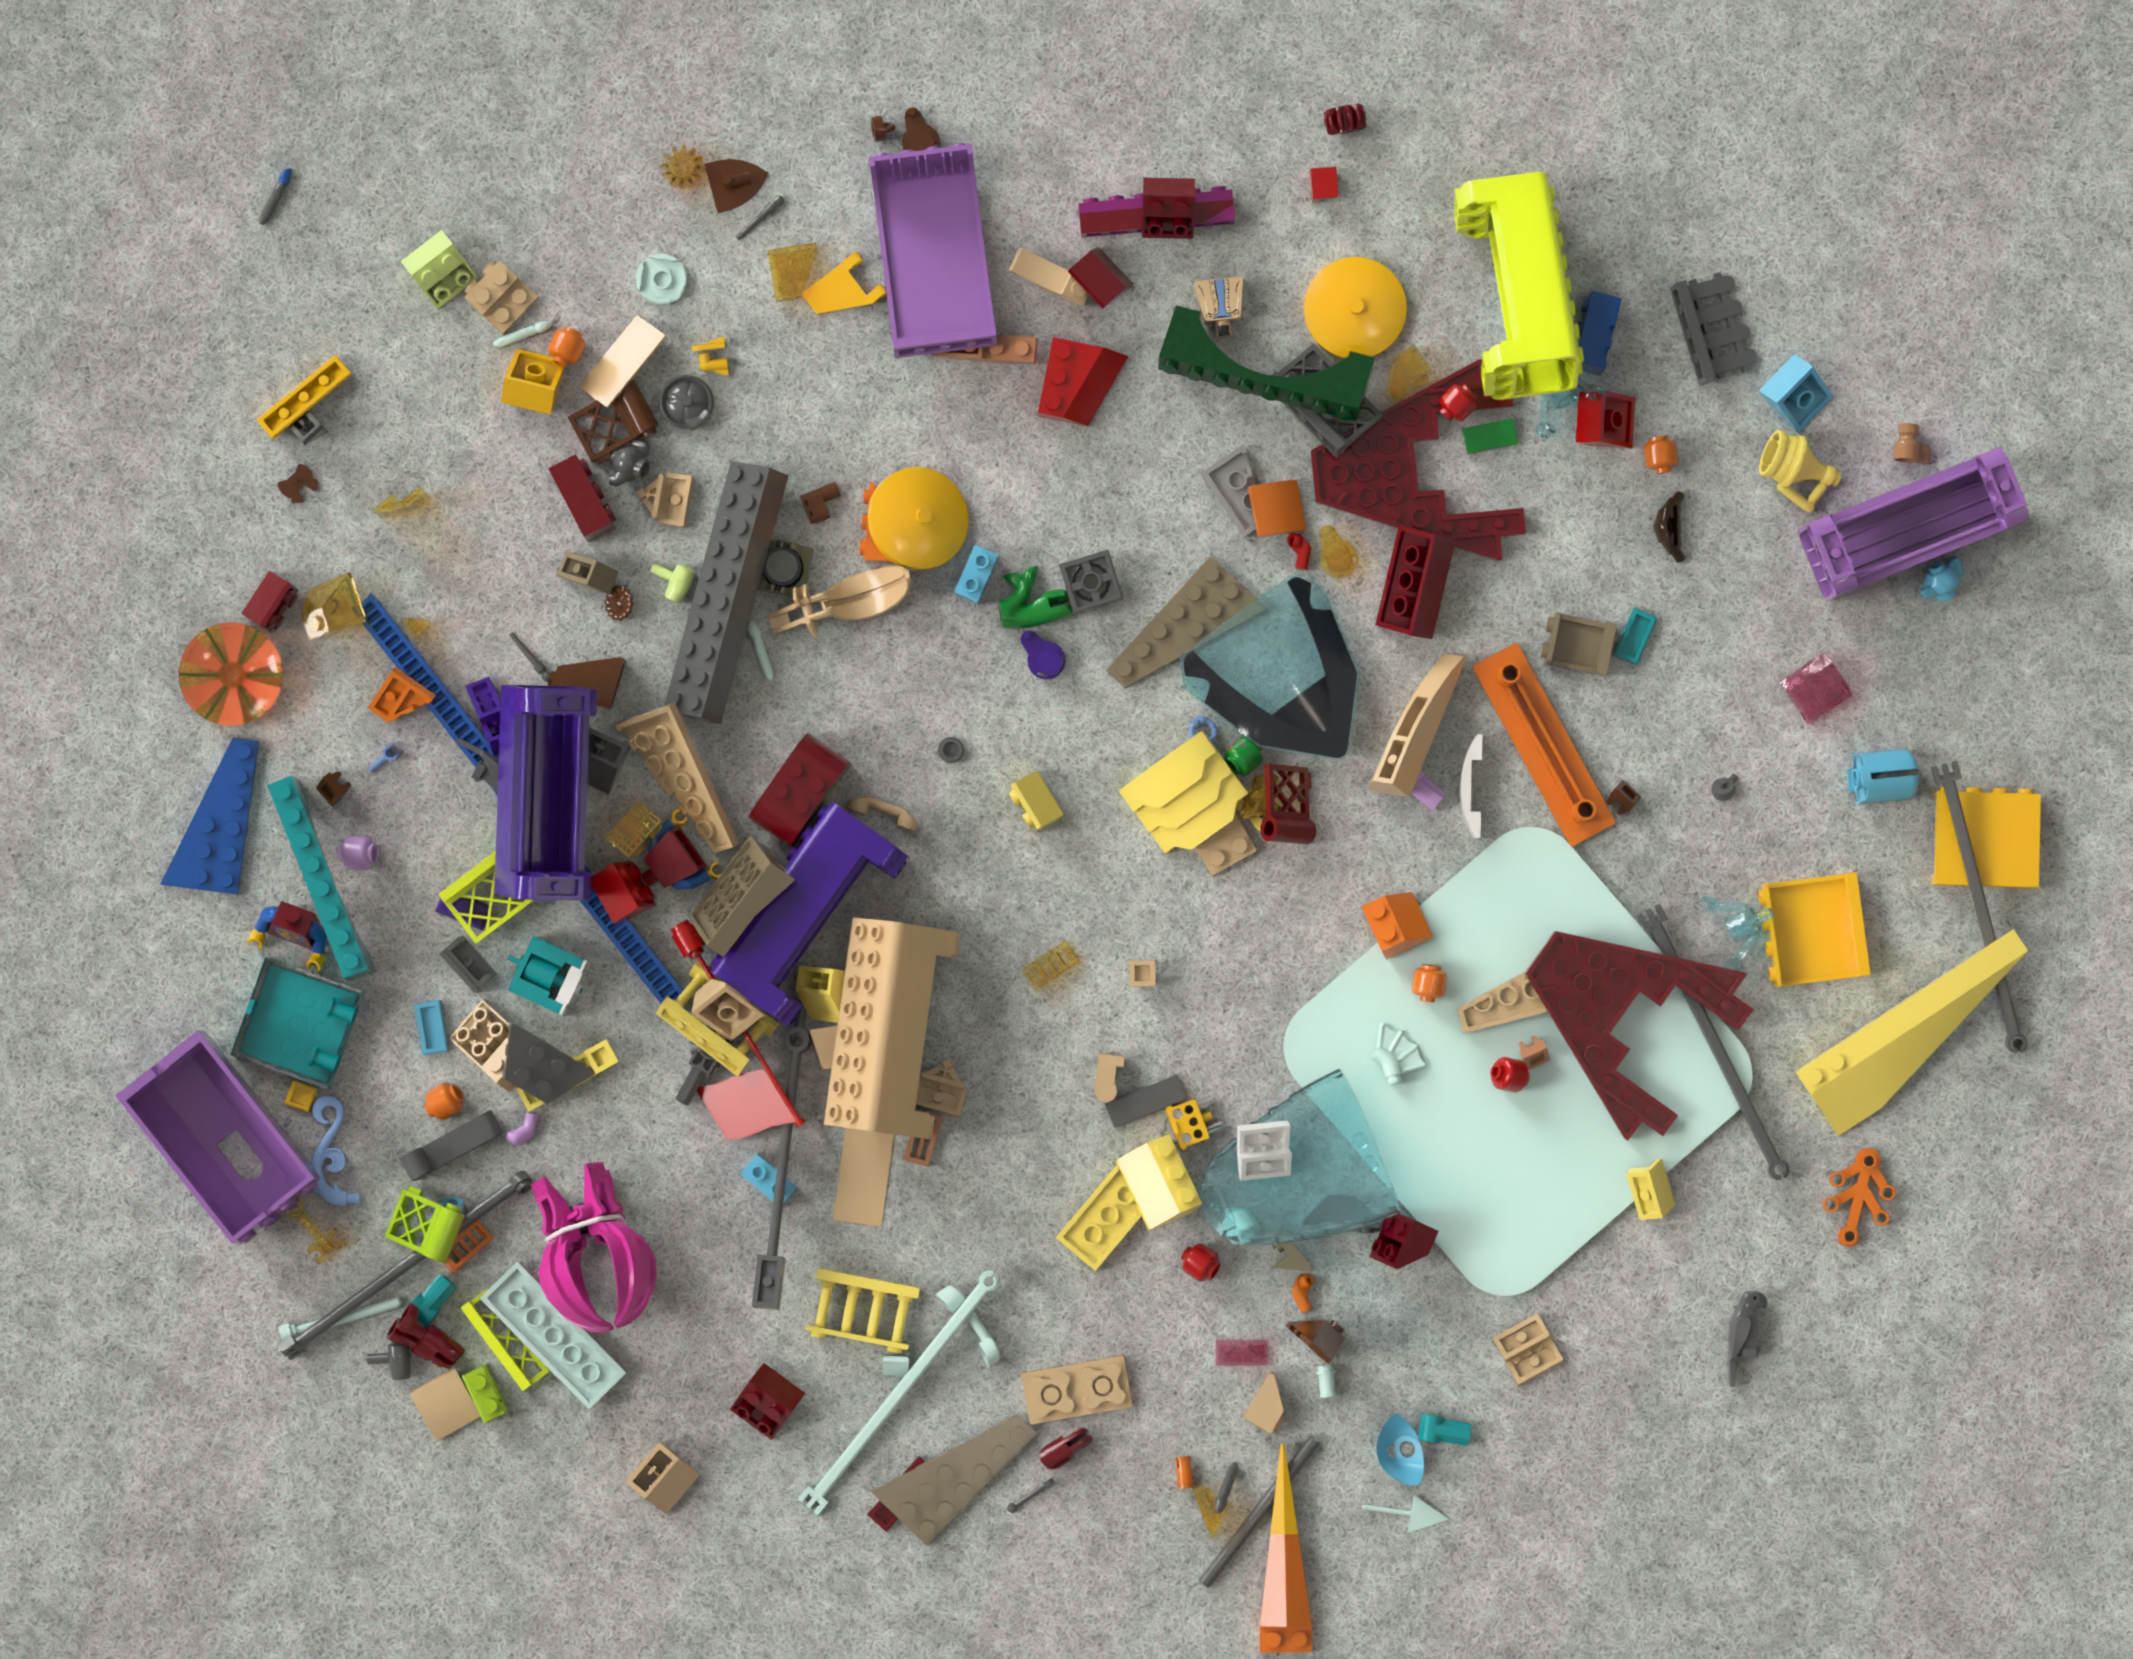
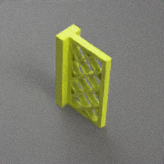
M496 851L438 894L475 944L534 901L514 902L511 901L510 897L508 901L493 899ZM493 873V880L485 879ZM480 882L492 883L490 898L475 896L476 885ZM473 888L472 896L464 895ZM460 897L471 899L470 913H459L452 903ZM474 899L490 901L488 916L472 914ZM492 902L508 904L507 914L502 918L490 917ZM511 904L518 905L516 908L510 911ZM461 916L469 917L468 924ZM472 917L487 919L486 930L479 936H476L470 928ZM490 920L497 921L489 927Z

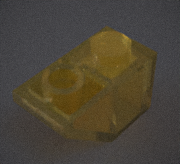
M1412 345L1392 359L1384 396L1386 401L1392 398L1394 401L1399 400L1407 394L1405 389L1413 384L1418 387L1429 379L1427 375L1431 372V369L1415 345Z

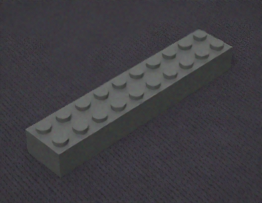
M731 461L664 704V706L675 703L681 716L721 724L789 476L772 468Z

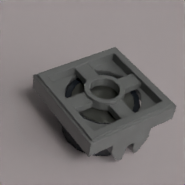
M1109 550L1059 564L1074 614L1095 610L1096 608L1105 607L1110 603L1123 600Z

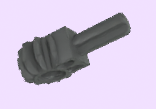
M728 1039L725 1040V1041L728 1042L729 1044L734 1043V1040H732V1041H729ZM700 1047L690 1051L693 1056L688 1064L692 1065V1068L676 1096L678 1102L687 1106L692 1101L705 1075H711L715 1067L720 1068V1063Z

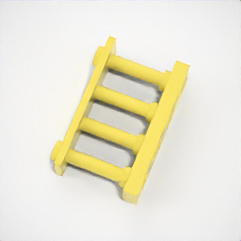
M696 961L688 974L693 980L676 1000H672L667 996L656 1014L738 1077L750 1060L745 1055L751 1048L746 1038L737 1048H734L725 1041L724 1036L718 1032H713L702 1020L684 1009L685 1004L700 986H704L710 981L701 964ZM713 974L716 980L724 982ZM765 1012V1015L753 1024L755 1027L749 1035L754 1043L762 1033L771 1037L779 1023L775 1021L773 1016Z
M818 1268L816 1279L821 1280L820 1285H823L815 1326L806 1325V1330L811 1331L810 1336L826 1339V1334L884 1345L888 1346L887 1351L902 1354L903 1349H909V1344L902 1343L909 1303H912L913 1298H919L920 1288ZM836 1283L847 1285L846 1290H848L841 1330L825 1328L833 1287L836 1288ZM862 1288L872 1290L871 1295H874L866 1336L851 1333L858 1293H861ZM887 1293L898 1295L897 1300H899L892 1340L876 1338L884 1297L887 1298Z

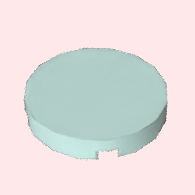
M655 254L646 259L639 266L636 275L637 287L641 295L648 302L656 305H669L678 301L685 293L688 284L687 272L683 264L675 257L667 254Z

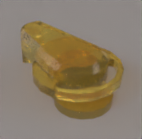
M1326 525L1322 527L1319 532L1323 548L1320 555L1321 567L1331 577L1343 578L1349 576L1358 565L1357 550L1351 543L1342 540L1333 526ZM1352 557L1356 558L1354 567Z

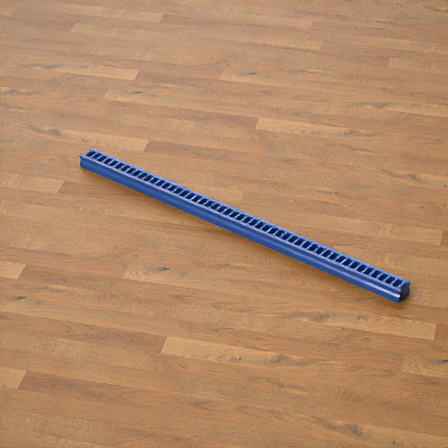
M371 593L361 603L351 608L395 666L436 695L430 703L425 704L456 742L458 738H461L493 755L485 736L376 597ZM456 742L475 768L481 759L484 760L480 755ZM585 865L584 872L591 873ZM591 886L590 900L580 902L660 1004L667 996L672 1000H676L684 991L629 920L622 923L612 922Z

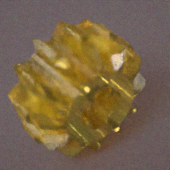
M682 145L681 152L679 153L675 146L672 147L674 155L671 156L665 153L664 158L669 162L661 163V168L667 170L662 174L664 179L671 177L669 181L671 186H674L679 181L680 189H684V182L688 181L691 188L694 187L692 178L701 181L702 177L697 172L705 171V167L699 164L703 161V157L701 155L694 157L697 152L695 148L690 149L687 153L686 145ZM683 162L685 165L690 164V166H686L687 171L682 172L681 169L676 170V168H679L678 163Z

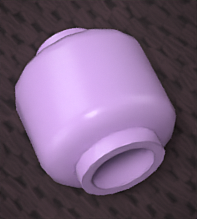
M349 836L344 840L343 844L339 845L338 857L347 869L367 870L377 862L378 846L370 837Z

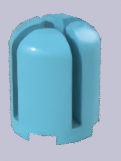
M1897 749L1852 753L1850 757H1854L1852 769H1847L1849 791L1855 792L1858 802H1854L1855 804L1907 800L1916 794L1919 786V775L1871 779V775L1908 772L1918 769L1916 759L1908 750Z

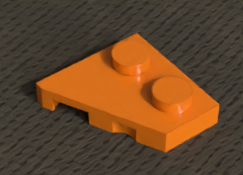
M395 667L373 698L368 709L389 723L398 719L403 714L414 711L425 703H430L436 695Z

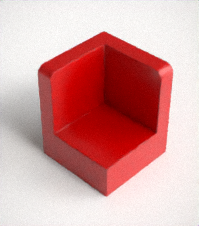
M1336 166L1311 168L1309 174L1312 203H1317L1319 199L1337 198L1339 193Z

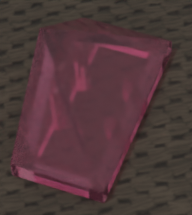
M1216 1339L1215 1365L1268 1366V1340Z

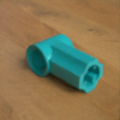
M442 1273L434 1279L423 1293H420L411 1302L419 1308L417 1320L424 1327H427L433 1320V1317H436L441 1310L440 1307L457 1289V1286Z
M1422 1413L1417 1439L1434 1443L1447 1442L1468 1446L1472 1424L1446 1420L1445 1417Z

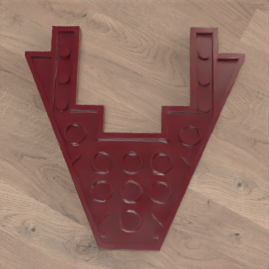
M1482 359L1469 364L1381 412L1383 418L1348 446L1344 454L1338 459L1323 445L1312 449L1310 454L1315 503L1398 529L1399 525L1456 538L1455 548L1496 561H1502L1500 537L1526 534L1524 508L1446 515L1444 490L1418 492L1414 442L1439 439L1437 414H1442L1440 410L1443 408L1439 399L1454 384L1461 386L1464 383L1477 397L1475 400L1477 408L1474 411L1513 407V398L1496 400L1491 396H1484L1481 378ZM1354 427L1340 435L1346 440L1353 434Z
M1558 931L1552 933L1524 972L1621 1135L1627 1141H1629L1641 1122H1644L1657 1133L1664 1136L1678 1116L1616 1071L1630 1048L1610 1033L1638 993L1641 992L1654 1003L1662 1006L1674 987L1677 986L1738 1031L1754 1010L1733 995L1747 976L1744 972Z

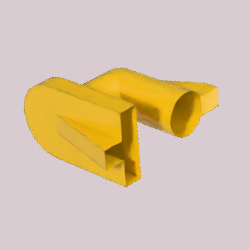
M724 336L707 343L692 345V351L725 348ZM710 352L698 354L702 371H715L723 375H729L727 358L711 359Z

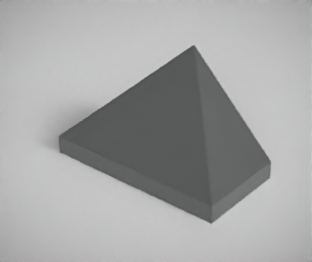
M309 411L289 426L304 445L328 433Z

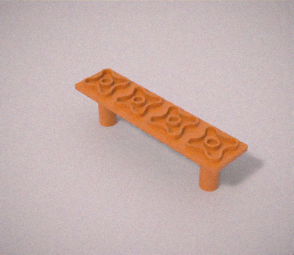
M1514 643L1473 665L1472 669L1571 847L1615 824L1614 817L1518 643Z

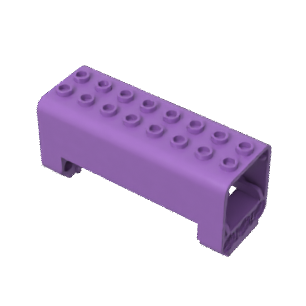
M1998 447L1951 468L1832 515L1829 514L1806 523L1798 530V535L1825 601L1828 602L2018 527L2029 520L2030 516L2027 502L2009 458L2006 457L2003 449Z

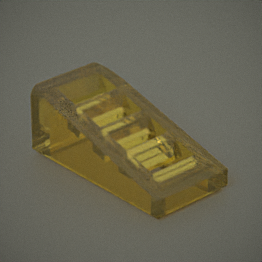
M1065 940L1024 967L1022 973L1034 991L1037 992L1078 964L1080 959ZM1060 950L1064 952L1070 961L1066 964L1058 953ZM1053 956L1061 967L1057 970L1050 957ZM1043 962L1051 971V975L1048 976L1041 964ZM1034 968H1036V970L1042 977V981H1040L1037 975L1034 973Z

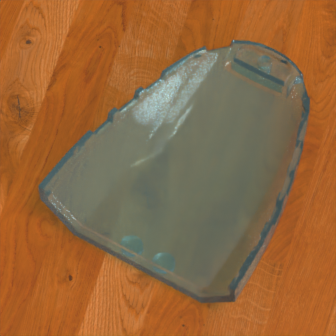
M1340 1069L1294 1092L1287 1100L1278 1106H1273L1268 1110L1267 1114L1256 1122L1251 1123L1258 1124L1288 1120L1290 1124L1289 1149L1292 1152L1291 1176L1240 1181L1237 1138H1233L1208 1164V1170L1203 1182L1200 1183L1199 1198L1202 1202L1201 1208L1207 1222L1221 1236L1242 1244H1276L1327 1237L1351 1231L1401 1213L1395 1189L1362 1109L1344 1073Z

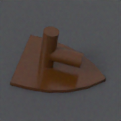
M725 159L704 164L718 213L739 207L750 200L762 187L768 175V172L757 165L743 160Z

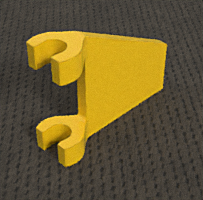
M858 252L852 253L840 265L801 293L816 314L871 305L887 295L885 288L881 284L866 295L851 275L850 270L864 262Z

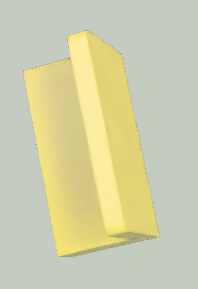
M1656 1159L1649 1167L1630 1168L1626 1172L1640 1220L1663 1218L1675 1206L1662 1159Z

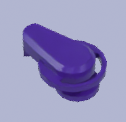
M1027 630L1022 634L1021 644L1028 654L1027 662L1031 673L1037 678L1044 680L1059 676L1064 670L1066 663L1062 648L1056 643L1044 641L1031 630ZM1060 654L1063 656V664L1061 661ZM1038 672H1041L1042 674H1045V675H1053V676L1043 677V676L1038 675Z

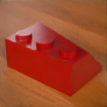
M1053 337L1038 408V417L1088 427L1129 356L1104 347Z

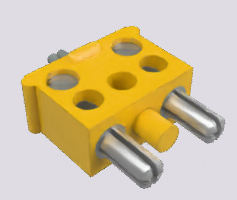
M1209 1097L1198 1102L1194 1099L1175 1107H1165L1166 1117L1163 1118V1127L1159 1130L1161 1137L1168 1135L1164 1133L1166 1121L1168 1120L1175 1138L1172 1141L1174 1144H1177L1178 1149L1183 1151L1189 1145L1210 1138L1209 1134L1223 1130L1224 1126L1207 1131V1129L1223 1123L1219 1121L1205 1126V1122L1213 1120L1210 1111L1203 1114L1200 1113V1110L1215 1105V1101L1198 1107V1105L1214 1099ZM1186 1106L1191 1108L1190 1114L1185 1112ZM1190 1118L1195 1119V1126L1189 1124ZM1195 1130L1200 1132L1199 1138L1194 1137Z

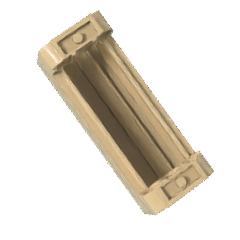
M852 918L824 1125L932 1139L935 1116H930L928 1112L915 1111L936 956L950 958L958 955L959 932L894 921Z

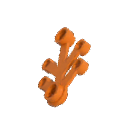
M1872 1148L1860 1150L1855 1157V1163L1840 1172L1831 1173L1828 1179L1831 1186L1841 1187L1844 1185L1845 1179L1859 1173L1856 1184L1833 1197L1825 1198L1822 1202V1207L1826 1212H1835L1839 1205L1853 1198L1846 1226L1839 1230L1837 1236L1840 1244L1846 1247H1852L1859 1241V1232L1856 1228L1863 1201L1872 1213V1219L1876 1225L1883 1226L1889 1221L1888 1213L1880 1208L1867 1186L1871 1176L1880 1189L1879 1196L1881 1199L1889 1201L1895 1197V1189L1888 1185L1879 1170L1881 1157ZM1866 1156L1872 1157V1165H1865L1864 1159ZM1836 1174L1841 1177V1182L1837 1185L1832 1181L1833 1176ZM1885 1188H1889L1892 1192L1888 1198L1883 1196ZM1828 1200L1835 1202V1207L1831 1210L1826 1207ZM1879 1213L1885 1215V1220L1882 1223L1876 1220V1216ZM1848 1231L1854 1235L1853 1240L1849 1242L1845 1239V1234Z

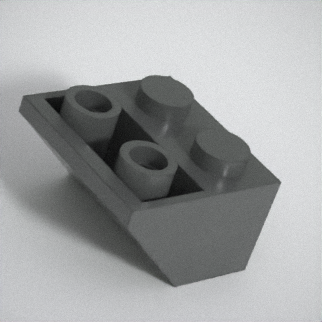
M589 727L587 784L610 794L631 747Z

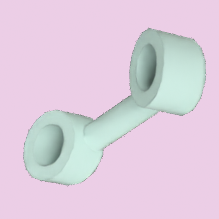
M950 1285L935 1294L937 1300L952 1313H955L966 1300L961 1291ZM973 1311L967 1320L981 1339V1342L978 1344L985 1364L990 1368L1000 1360V1351L996 1341L990 1336Z

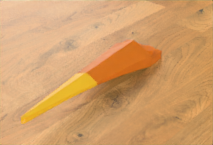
M1283 1443L1280 1445L1259 1625L1260 1653L1312 1652V1622L1287 1456Z

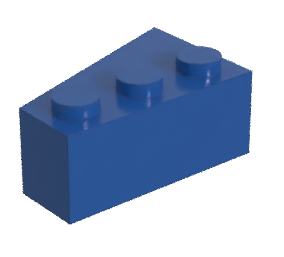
M1591 291L1589 297L1584 296L1581 311L1585 312L1583 322L1578 321L1580 334L1578 347H1582L1584 362H1582L1583 372L1601 376L1606 369V358L1611 347V339L1622 298Z

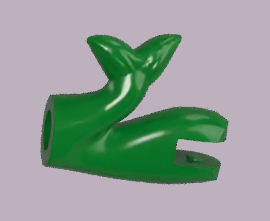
M1038 566L1028 568L1023 574H1005L1003 576L1004 579L1015 587L1016 591L998 602L1002 628H1029L1072 616L1073 610L1070 605L1052 607L1054 604L1069 601L1067 591L1062 589L1048 591L1029 605L1024 606L1031 594Z

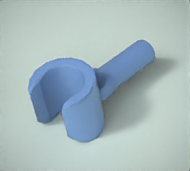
M392 742L384 748L383 755L369 766L372 772L388 760L393 761L402 755L403 750L397 754L392 751V746L397 742Z

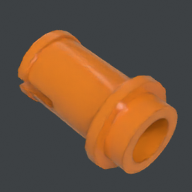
M1191 1456L1174 1458L1177 1473L1175 1484H1178V1489L1194 1487L1193 1482H1196V1479H1193Z

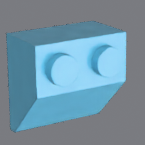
M1795 354L1759 390L1768 405L1797 433L1834 397L1814 367Z

